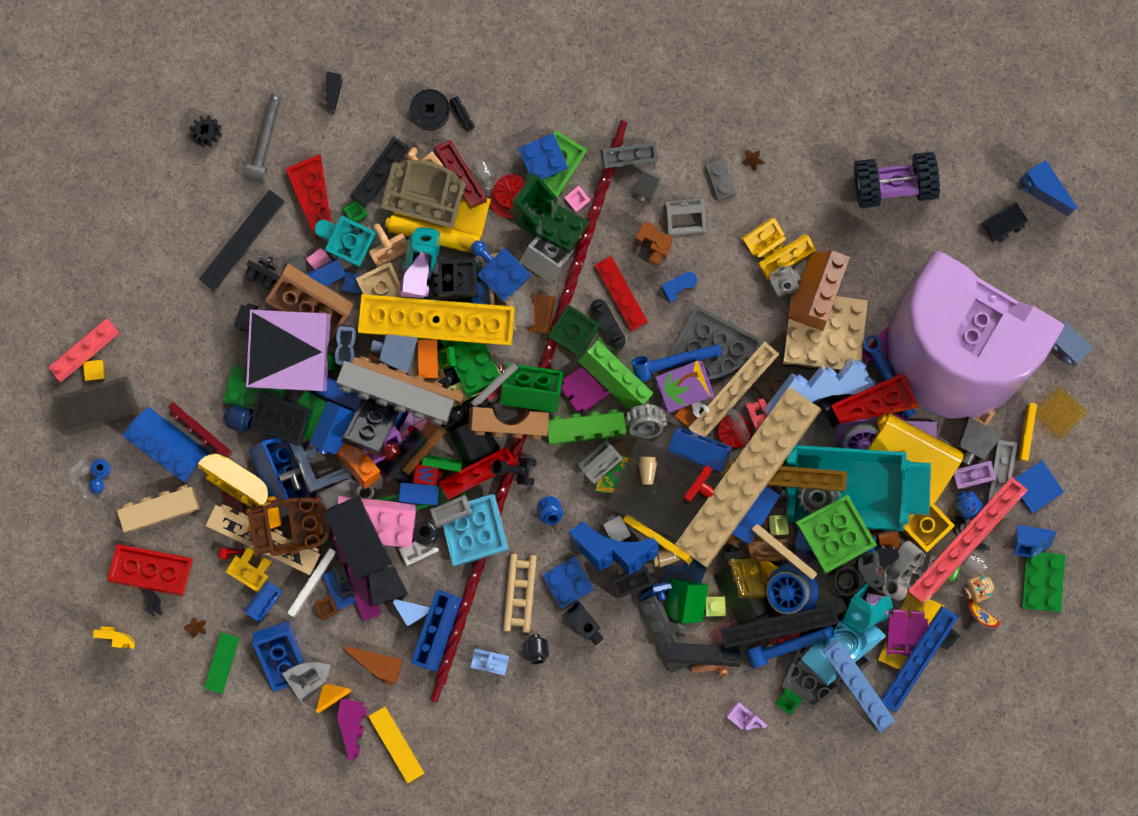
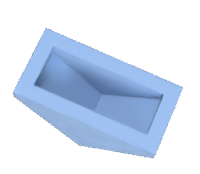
M396 599L393 602L408 627L427 616L430 607Z

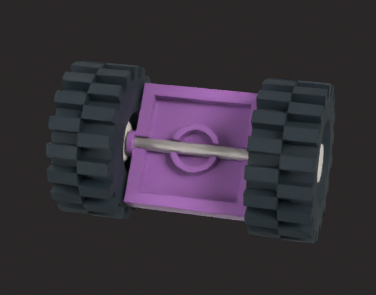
M934 152L913 154V163L911 165L878 168L875 159L855 161L854 181L860 209L880 206L881 199L916 195L918 201L939 199L940 175Z

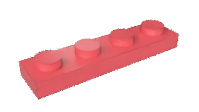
M106 318L48 368L57 380L62 382L120 334L119 331Z

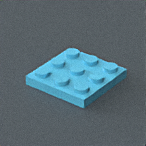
M494 494L468 501L472 514L443 526L453 566L462 565L509 550Z

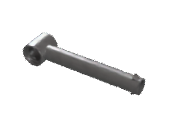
M270 95L253 163H247L244 179L260 183L265 181L263 177L265 172H267V167L264 166L280 106L281 96Z

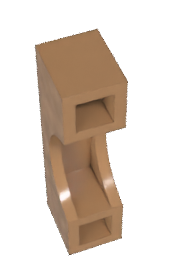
M469 407L468 431H473V435H485V432H492V436L504 437V433L511 434V438H522L523 435H530V439L541 440V436H547L549 413L528 411L525 412L523 418L518 423L506 425L495 417L492 408Z

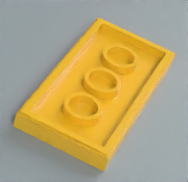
M908 591L900 610H907V617L909 618L910 611L925 612L924 619H928L929 625L941 606L944 607V605L931 599L923 605ZM886 639L877 660L899 670L907 656L893 653L886 655ZM891 648V650H904V648Z

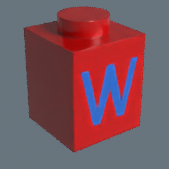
M416 464L414 483L438 486V482L442 480L443 471L440 468Z

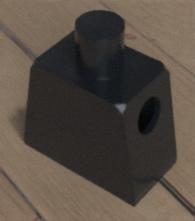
M395 567L382 568L366 576L370 607L408 595Z
M579 601L564 612L565 616L585 640L590 639L594 645H597L604 639L598 632L601 627ZM589 623L591 628L586 631L584 625Z

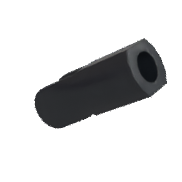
M346 564L333 567L343 601L351 596L354 598L355 593ZM349 584L350 589L343 591L342 585Z

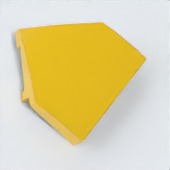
M771 217L741 239L752 255L767 258L782 249L783 241L786 237L783 236L784 233L776 219Z

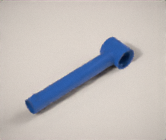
M876 335L865 337L862 342L863 350L866 353H870L884 380L886 381L894 377L895 374L880 349V338ZM868 339H873L876 342L875 349L867 347ZM915 408L904 410L901 415L906 419L915 414Z
M720 344L651 361L646 356H638L631 363L634 375L643 382L652 377L651 372L722 355Z
M832 626L764 649L762 645L746 650V654L751 668L754 669L768 664V659L834 638L835 633Z

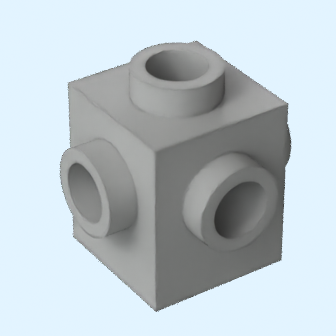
M791 264L781 266L776 271L770 273V281L778 297L792 294L799 289L801 278L798 271L793 270Z

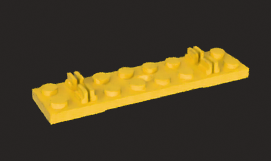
M362 294L358 333L512 346L515 307ZM435 316L440 318L439 323L433 322Z

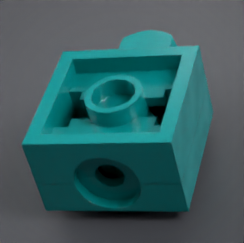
M342 215L337 225L327 220H320L315 226L316 235L328 241L325 252L360 268L375 237V231Z

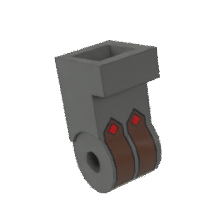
M877 551L858 556L859 570L868 585L873 588L883 586L885 583L884 569L880 566Z

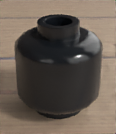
M420 521L415 525L413 537L418 545L430 547L438 540V529L431 521Z
M538 634L530 635L529 639L523 643L524 658L530 664H542L549 657L548 641Z

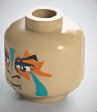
M984 575L968 579L966 588H964L966 597L976 603L989 599L994 591L992 580Z

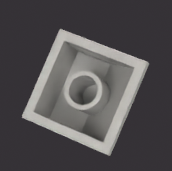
M536 237L529 244L519 262L542 279L551 283L575 250L573 249L569 254Z

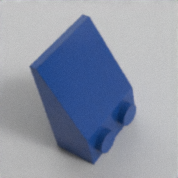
M1047 160L1030 169L1021 177L1022 182L1020 184L1025 192L1029 191L1032 196L1064 215L1069 216L1078 208Z
M288 620L253 633L252 644L273 692L290 686L282 674L284 671L297 664L305 663L296 635Z

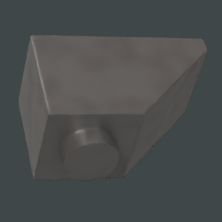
M643 168L633 191V195L636 196L635 199L644 204L646 201L650 203L660 184L661 176Z

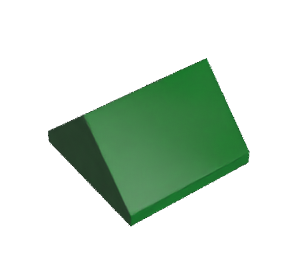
M671 577L670 584L672 588L668 590L665 608L667 617L680 623L703 622L709 584Z

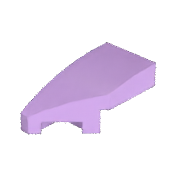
M738 701L725 715L740 729L751 730L768 726Z

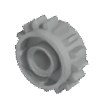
M643 404L635 406L627 412V417H624L626 430L636 438H653L659 435L664 430V427L667 426L666 414L655 405Z
M798 488L801 492L798 493L797 497L801 498L799 505L805 507L804 511L808 510L812 514L838 500L836 498H839L841 493L837 491ZM814 493H822L823 498H817Z

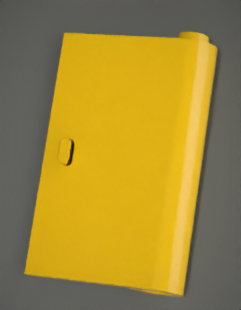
M462 198L454 228L394 212L391 217H387L385 228H388L389 233L397 235L402 233L404 237L408 238L419 227L436 229L440 232V246L473 254L471 245L477 240L481 241L491 199L487 198L486 203L469 209ZM429 237L420 238L422 241L431 240Z
M891 413L879 416L877 424L880 431L868 450L907 452V460H911V462L931 463L930 500L936 503L961 464L963 452Z

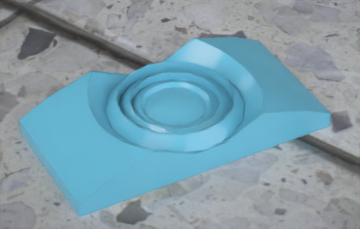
M855 612L853 614L856 620H862L860 613ZM841 620L834 629L835 637L813 644L801 660L823 682L829 685L839 675L822 652L823 648L837 638L853 661L856 662L886 637L885 634L875 625L864 633L859 634L850 630Z

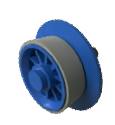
M791 563L779 566L772 572L768 579L766 593L770 605L782 615L813 609L818 600L819 588L815 577L813 580H810Z

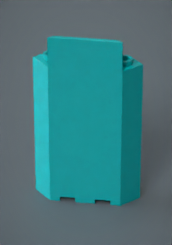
M796 445L788 455V467L847 471L846 492L837 491L841 495L836 499L848 495L867 529L904 531L905 524L909 523V514L930 516L931 463L911 462V460H907V452ZM787 487L789 498L786 516L788 523H796L810 515V512L808 510L804 511L805 507L799 505L801 498H798L797 495L801 491L798 488ZM814 493L817 498H823L822 493Z

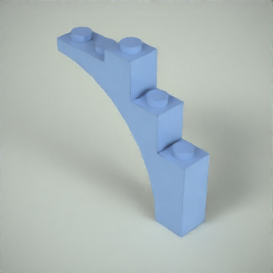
M850 358L838 374L830 367L826 369L820 366L809 382L800 374L796 376L791 373L764 410L766 415H769L788 387L813 402L831 395H855L875 386L877 382L868 376L869 373L865 369L867 366L858 359L854 361Z

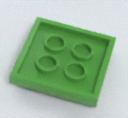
M848 495L796 522L825 574L877 546Z

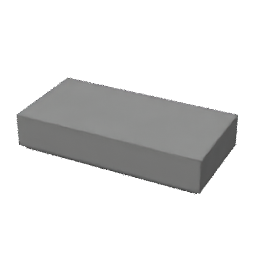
M465 495L429 509L437 528L472 514Z

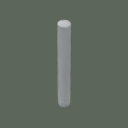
M512 363L471 403L478 407L518 369L517 365Z

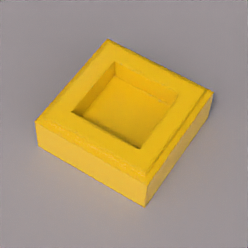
M103 360L88 361L83 364L86 382L105 379Z

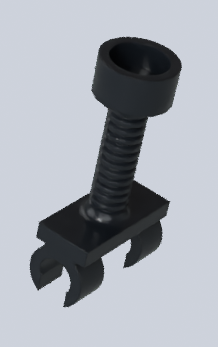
M519 458V466L508 465L505 460L496 459L492 463V472L495 475H504L506 472L518 474L517 484L534 486L535 479L528 478L529 466L536 467L537 460Z

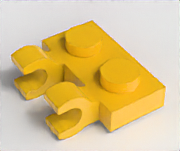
M247 547L241 558L235 556L226 573L258 592L269 577L265 571L272 561L264 557L258 568L248 563L254 555V550Z

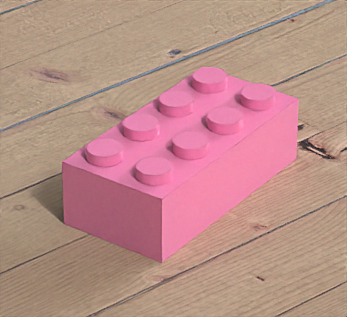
M338 496L337 505L354 497ZM361 498L383 545L411 548L416 513L415 504Z

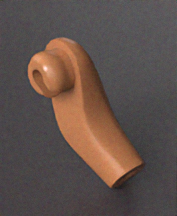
M691 664L694 674L706 671H716L721 677L728 674L729 666Z

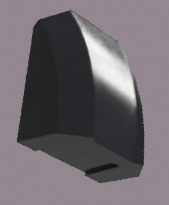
M468 423L449 432L465 467L500 450L494 436H492V432H485V435H473V431H468Z

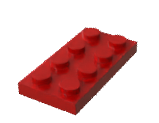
M117 544L107 581L184 597L193 559Z

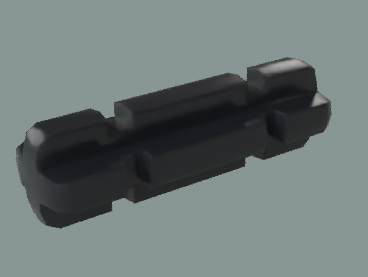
M458 96L451 98L450 104L455 108L454 111L461 123H463L464 129L467 132L473 130L475 125L470 120L464 105H461L460 98Z

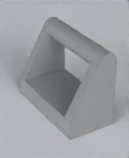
M703 199L665 202L668 234L670 236L707 232ZM701 212L702 225L672 228L671 215Z
M605 439L577 464L595 484L623 458L610 442Z

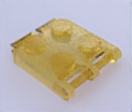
M759 559L728 560L729 566L732 567L733 580L737 584L739 598L767 597L766 590L769 579H765V576L768 575L764 563H760Z

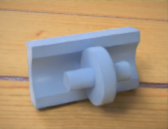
M475 649L471 668L505 675L509 656Z

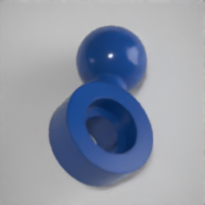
M97 459L91 465V472L95 479L89 483V490L94 494H100L104 490L102 479L108 477L111 472L110 464L104 459ZM99 465L104 466L102 471L97 470Z

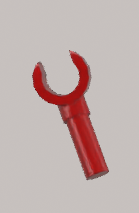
M221 548L218 552V558L228 560L229 554H244L245 549L232 550Z

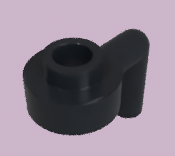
M453 367L446 369L447 377L437 381L443 387L450 383L455 385L460 382Z

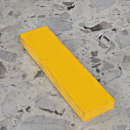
M626 515L623 519L624 523L648 539L654 538L658 542V546L689 565L693 560L681 548L631 516Z
M386 706L368 716L406 782L410 783L425 774Z

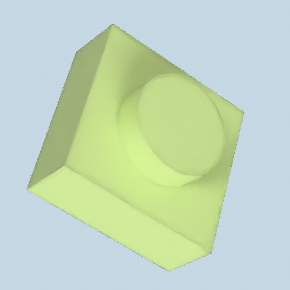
M786 515L769 516L771 535H789Z
M707 597L706 616H726L725 597Z

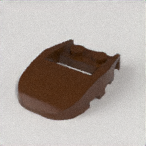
M298 497L276 499L248 509L247 514L255 557L263 553H270L271 556L299 554L298 552L310 550L323 544L330 532L329 523L323 513L326 510L325 506L314 498ZM287 506L293 542L273 546L267 509Z

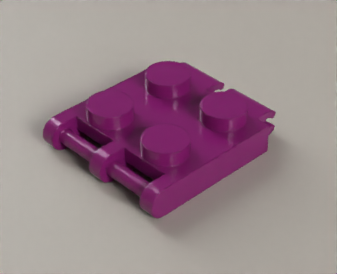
M583 366L562 380L564 384L561 386V391L566 398L573 395L574 398L569 403L576 413L581 409L584 412L611 394Z
M893 609L892 616L888 617L886 655L893 653L904 654V656L908 657L911 653L909 649L914 648L928 627V619H924L925 612L910 611L909 618L907 617V610ZM891 648H904V650H891Z

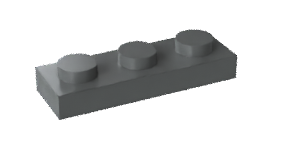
M656 142L600 150L603 169L658 161Z

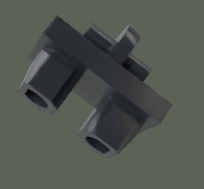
M271 256L267 260L259 259L258 262L263 267L248 260L246 264L248 269L245 277L255 282L260 273L265 276L261 286L271 290L279 275L269 271V268L276 271L278 266L272 263L274 258Z

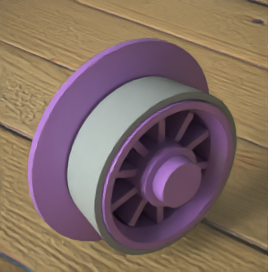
M879 416L839 424L836 430L838 446L847 449L868 450L880 431L877 424Z

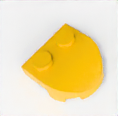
M100 626L99 630H93V638L112 639V647L135 649L134 639L126 633L116 632L115 627Z

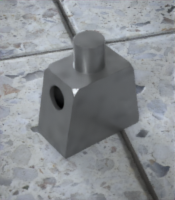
M969 417L966 420L957 447L964 451L961 463L971 466L974 458L980 461L983 460L1001 438L1002 434Z

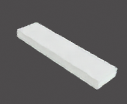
M330 548L288 610L289 615L296 617L337 555L335 550Z

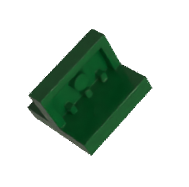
M567 305L549 333L548 338L561 345L568 353L572 352L581 358L601 324L572 306Z

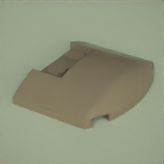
M423 160L392 163L381 208L454 228L465 183L451 170L433 162Z

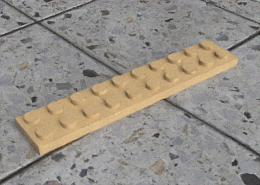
M788 387L715 488L713 496L707 499L675 545L702 565L708 567L817 417L821 408Z

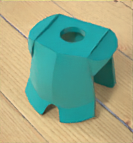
M416 228L406 243L405 260L401 264L404 270L407 271L412 265L414 252H423L432 256L430 275L432 276L440 250V232L432 228ZM429 237L431 240L422 241L420 238Z
M868 583L859 589L851 599L843 619V623L850 630L859 634L887 619L889 615L885 613L893 608L889 595L882 597L875 606L864 601L863 597ZM855 612L861 614V621H858L854 618L853 614Z

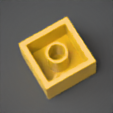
M930 500V516L909 514V523L905 524L903 532L920 550L926 553L955 525Z

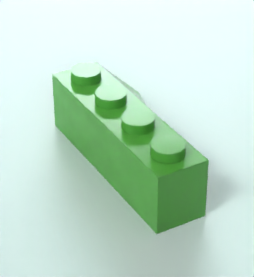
M600 336L578 360L587 371L629 410L635 406L645 404L653 394L645 384L610 352Z
M616 409L607 411L608 414L600 415V412L588 413L589 416L581 417V414L569 415L567 419H562V416L550 417V421H548L549 445L626 437L624 414Z

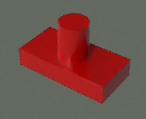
M707 465L683 499L688 503L691 502L697 492L706 498L713 496L715 489L705 483V480L712 471Z

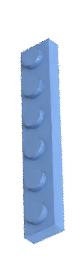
M836 638L823 648L822 652L876 729L881 733L895 722L842 643Z

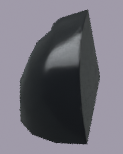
M835 395L818 401L832 428L839 424L831 406L839 402Z

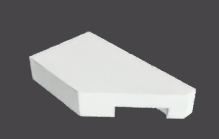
M416 541L412 542L411 548H398L406 566L439 551L438 548L432 546L422 547Z

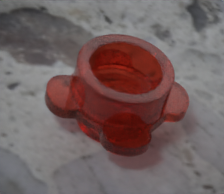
M388 444L383 448L384 452L380 457L385 456L388 461L395 458L400 453L398 449L400 444Z

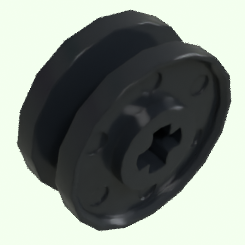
M426 89L414 96L411 101L410 112L416 126L422 130L433 131L446 124L450 115V107L444 94L438 90ZM427 107H429V108L434 107V108H433V111H434V112H433V113H431V112L426 113V112H427Z

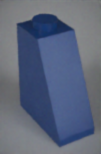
M327 401L310 444L317 447L316 451L325 455H327V452L336 454L344 444L342 438L356 411Z

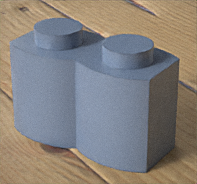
M340 326L336 335L338 347L335 351V361L337 367H342L344 361L352 363L354 359L353 348L356 342L354 328Z

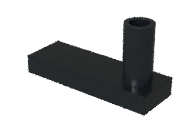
M415 427L379 466L378 469L384 480L389 483L392 479L399 483L411 482V476L402 471V468L428 441L421 430Z

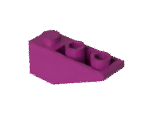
M341 698L337 719L348 758L353 761L355 757H359L361 746L356 745L357 737L362 738L364 726H360V722H362V718L366 719L368 707H365V702Z

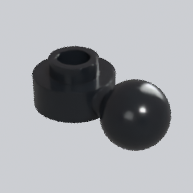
M472 397L463 402L462 406L458 405L456 406L457 408H453L449 416L450 420L454 423L461 422L464 419V413H469V407H474L471 403L474 398Z

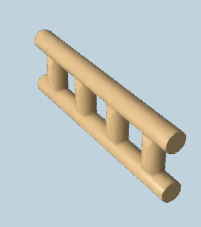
M510 554L503 631H511L512 625L523 626L522 632L530 633L537 556L529 555V560L523 561L517 560V554ZM516 568L528 569L527 580L515 579ZM514 587L526 588L525 599H514ZM513 606L524 607L523 619L512 618Z

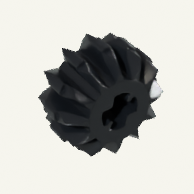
M201 115L200 122L196 119L193 120L196 126H190V130L194 131L190 134V137L195 138V144L200 143L201 147L204 148L206 142L209 147H212V140L215 143L219 142L216 136L222 137V133L219 132L222 126L217 125L218 120L216 118L212 120L211 116L208 115L205 120ZM204 128L209 130L207 135L202 131Z

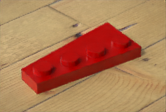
M321 154L286 168L315 239L319 238L315 233L316 224L320 220L331 222Z
M902 373L831 405L840 424L919 407Z

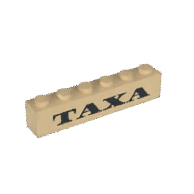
M224 504L221 507L215 505L206 526L253 548L251 532L247 531L249 526L248 515L241 512L236 515L231 512L233 508ZM275 528L271 531L273 546L293 542L292 536L289 540L283 537V532ZM317 548L306 549L298 552L299 554L293 555L279 554V556H271L270 553H264L308 575L313 574L322 556L318 553L319 549Z

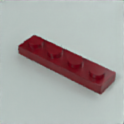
M449 140L435 146L434 152L444 167L455 173L465 183L462 198L468 208L472 209L486 203L487 198L453 142Z
M172 402L168 406L171 410L170 415L177 421L182 419L186 422L184 427L190 432L194 433L196 431L201 435L199 439L206 445L212 444L215 447L213 451L216 454L225 455L227 458L230 457L233 452L176 403Z

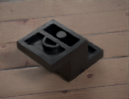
M476 259L438 260V271H433L430 279H427L426 285L429 286L428 296L423 299L459 302V298L477 297Z

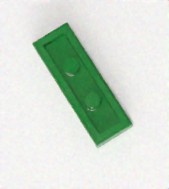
M220 633L204 689L224 693L240 637Z

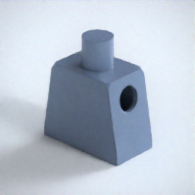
M386 335L384 343L373 340L371 351L381 354L379 359L381 363L395 370H403L409 375L418 338Z

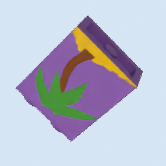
M695 361L656 376V388L659 393H662V405L668 413L677 412L676 410L691 404L715 398L703 361Z

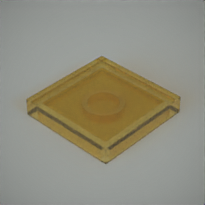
M1061 385L1036 409V416L1060 439L1088 413Z

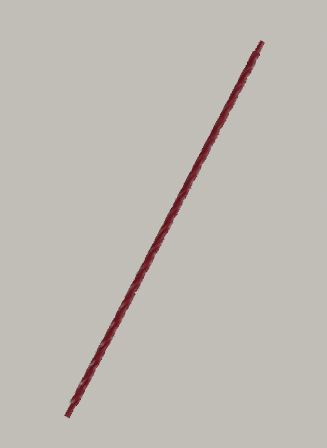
M621 120L616 137L612 140L611 148L623 146L622 139L628 122ZM615 167L605 168L602 171V176L598 182L593 203L586 219L590 225L579 240L550 332L573 298L578 276L582 270ZM547 338V343L538 365L539 368H550L557 343ZM524 408L521 419L523 418L525 412H535V409ZM523 435L522 438H514L510 453L517 465L527 435ZM506 472V474L502 475L500 486L496 492L495 497L500 517L514 473ZM486 557L473 562L472 571L463 593V599L457 611L453 629L445 647L444 657L441 660L435 678L436 684L430 701L438 703L443 685L447 682L448 673L466 624L467 615L485 566Z

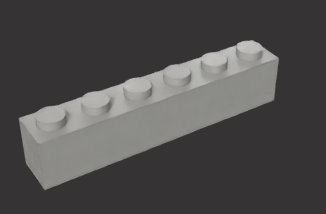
M344 361L336 382L337 387L342 392L348 394L354 392L358 394L359 398L376 400L377 404L385 407L387 405L393 406L394 410L405 413V411L410 412L413 417L421 420L427 418L431 420L432 424L437 426L447 424L454 406L453 399Z

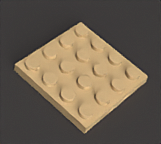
M797 290L791 294L789 311ZM836 296L823 331L788 319L783 364L816 369L823 366L826 369L830 367L834 371L840 372L850 358L854 361H857V359L861 361L868 301Z

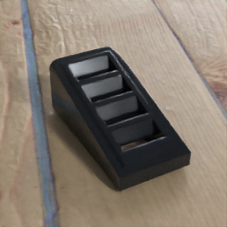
M327 72V108L330 114H335L343 78L341 74Z

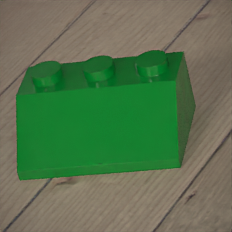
M507 363V364H506V369H507L512 363ZM516 364L518 369L502 384L500 404L557 413L564 371Z

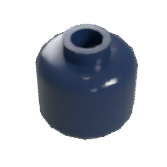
M233 405L230 409L225 410L223 419L227 428L238 432L250 429L248 427L252 415L249 409Z

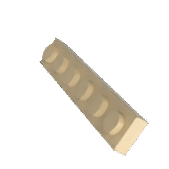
M764 342L708 405L709 413L703 411L700 414L701 417L697 418L690 425L689 429L694 433L707 437L777 358L779 353Z

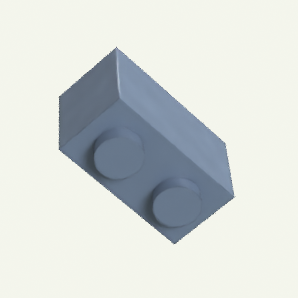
M1065 321L1062 323L1064 328L1053 345L1052 350L1055 352L1058 350L1063 355L1062 359L1068 365L1072 364L1075 366L1093 347Z

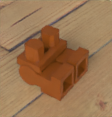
M644 221L634 243L641 246L642 242L650 245L651 247L648 252L651 255L647 263L658 267L661 259L666 260L670 252L672 238L669 234L659 233L658 227Z

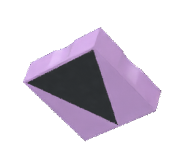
M250 310L246 387L327 391V347L330 337L331 314Z

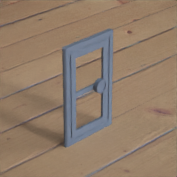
M289 443L293 453L302 465L310 493L353 476L340 460L343 469L316 479L308 459H313L316 456L317 447H307L304 451L302 445L297 446Z

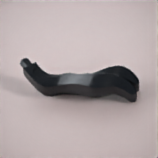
M955 516L954 519L956 521H950L955 525L953 527L954 534L958 536L967 526L962 517ZM980 543L975 549L985 551L990 550V546Z
M142 589L148 597L147 612L153 617L155 616L154 611L159 615H163L160 609V598L154 591Z

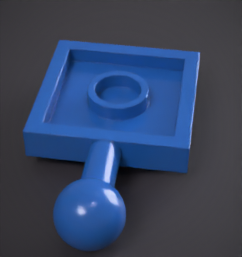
M477 240L472 243V253L481 256L488 263L477 275L503 302H506L532 276L505 247L493 258L486 251V245L483 241Z

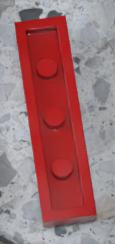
M612 256L595 264L594 266L631 332L648 323Z
M505 447L464 468L460 472L439 481L440 487L447 499L449 500L495 476L492 472V463L496 459L505 460L508 465H517L509 449Z

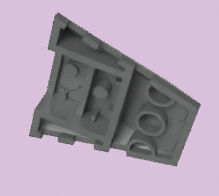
M825 626V627H820V628H816V629L807 630V631L804 632V635L809 634V633L814 632V631H818V630H820V629H823V628H826V627H829V626ZM810 645L797 650L782 687L791 690L803 699L802 702L814 710L838 689L842 688L845 683L839 676L827 685L802 662V657L813 646ZM867 652L855 663L862 672L875 659Z

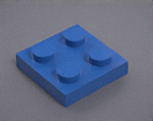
M553 133L518 148L530 176L534 173L543 180L568 169Z
M576 556L542 575L561 609L595 590Z

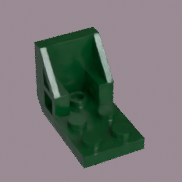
M532 173L512 201L514 221L520 228L569 254L590 225L588 220L557 205L556 195L534 173Z

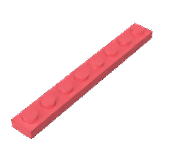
M1011 477L908 590L909 593L924 605L1022 498L1027 489Z

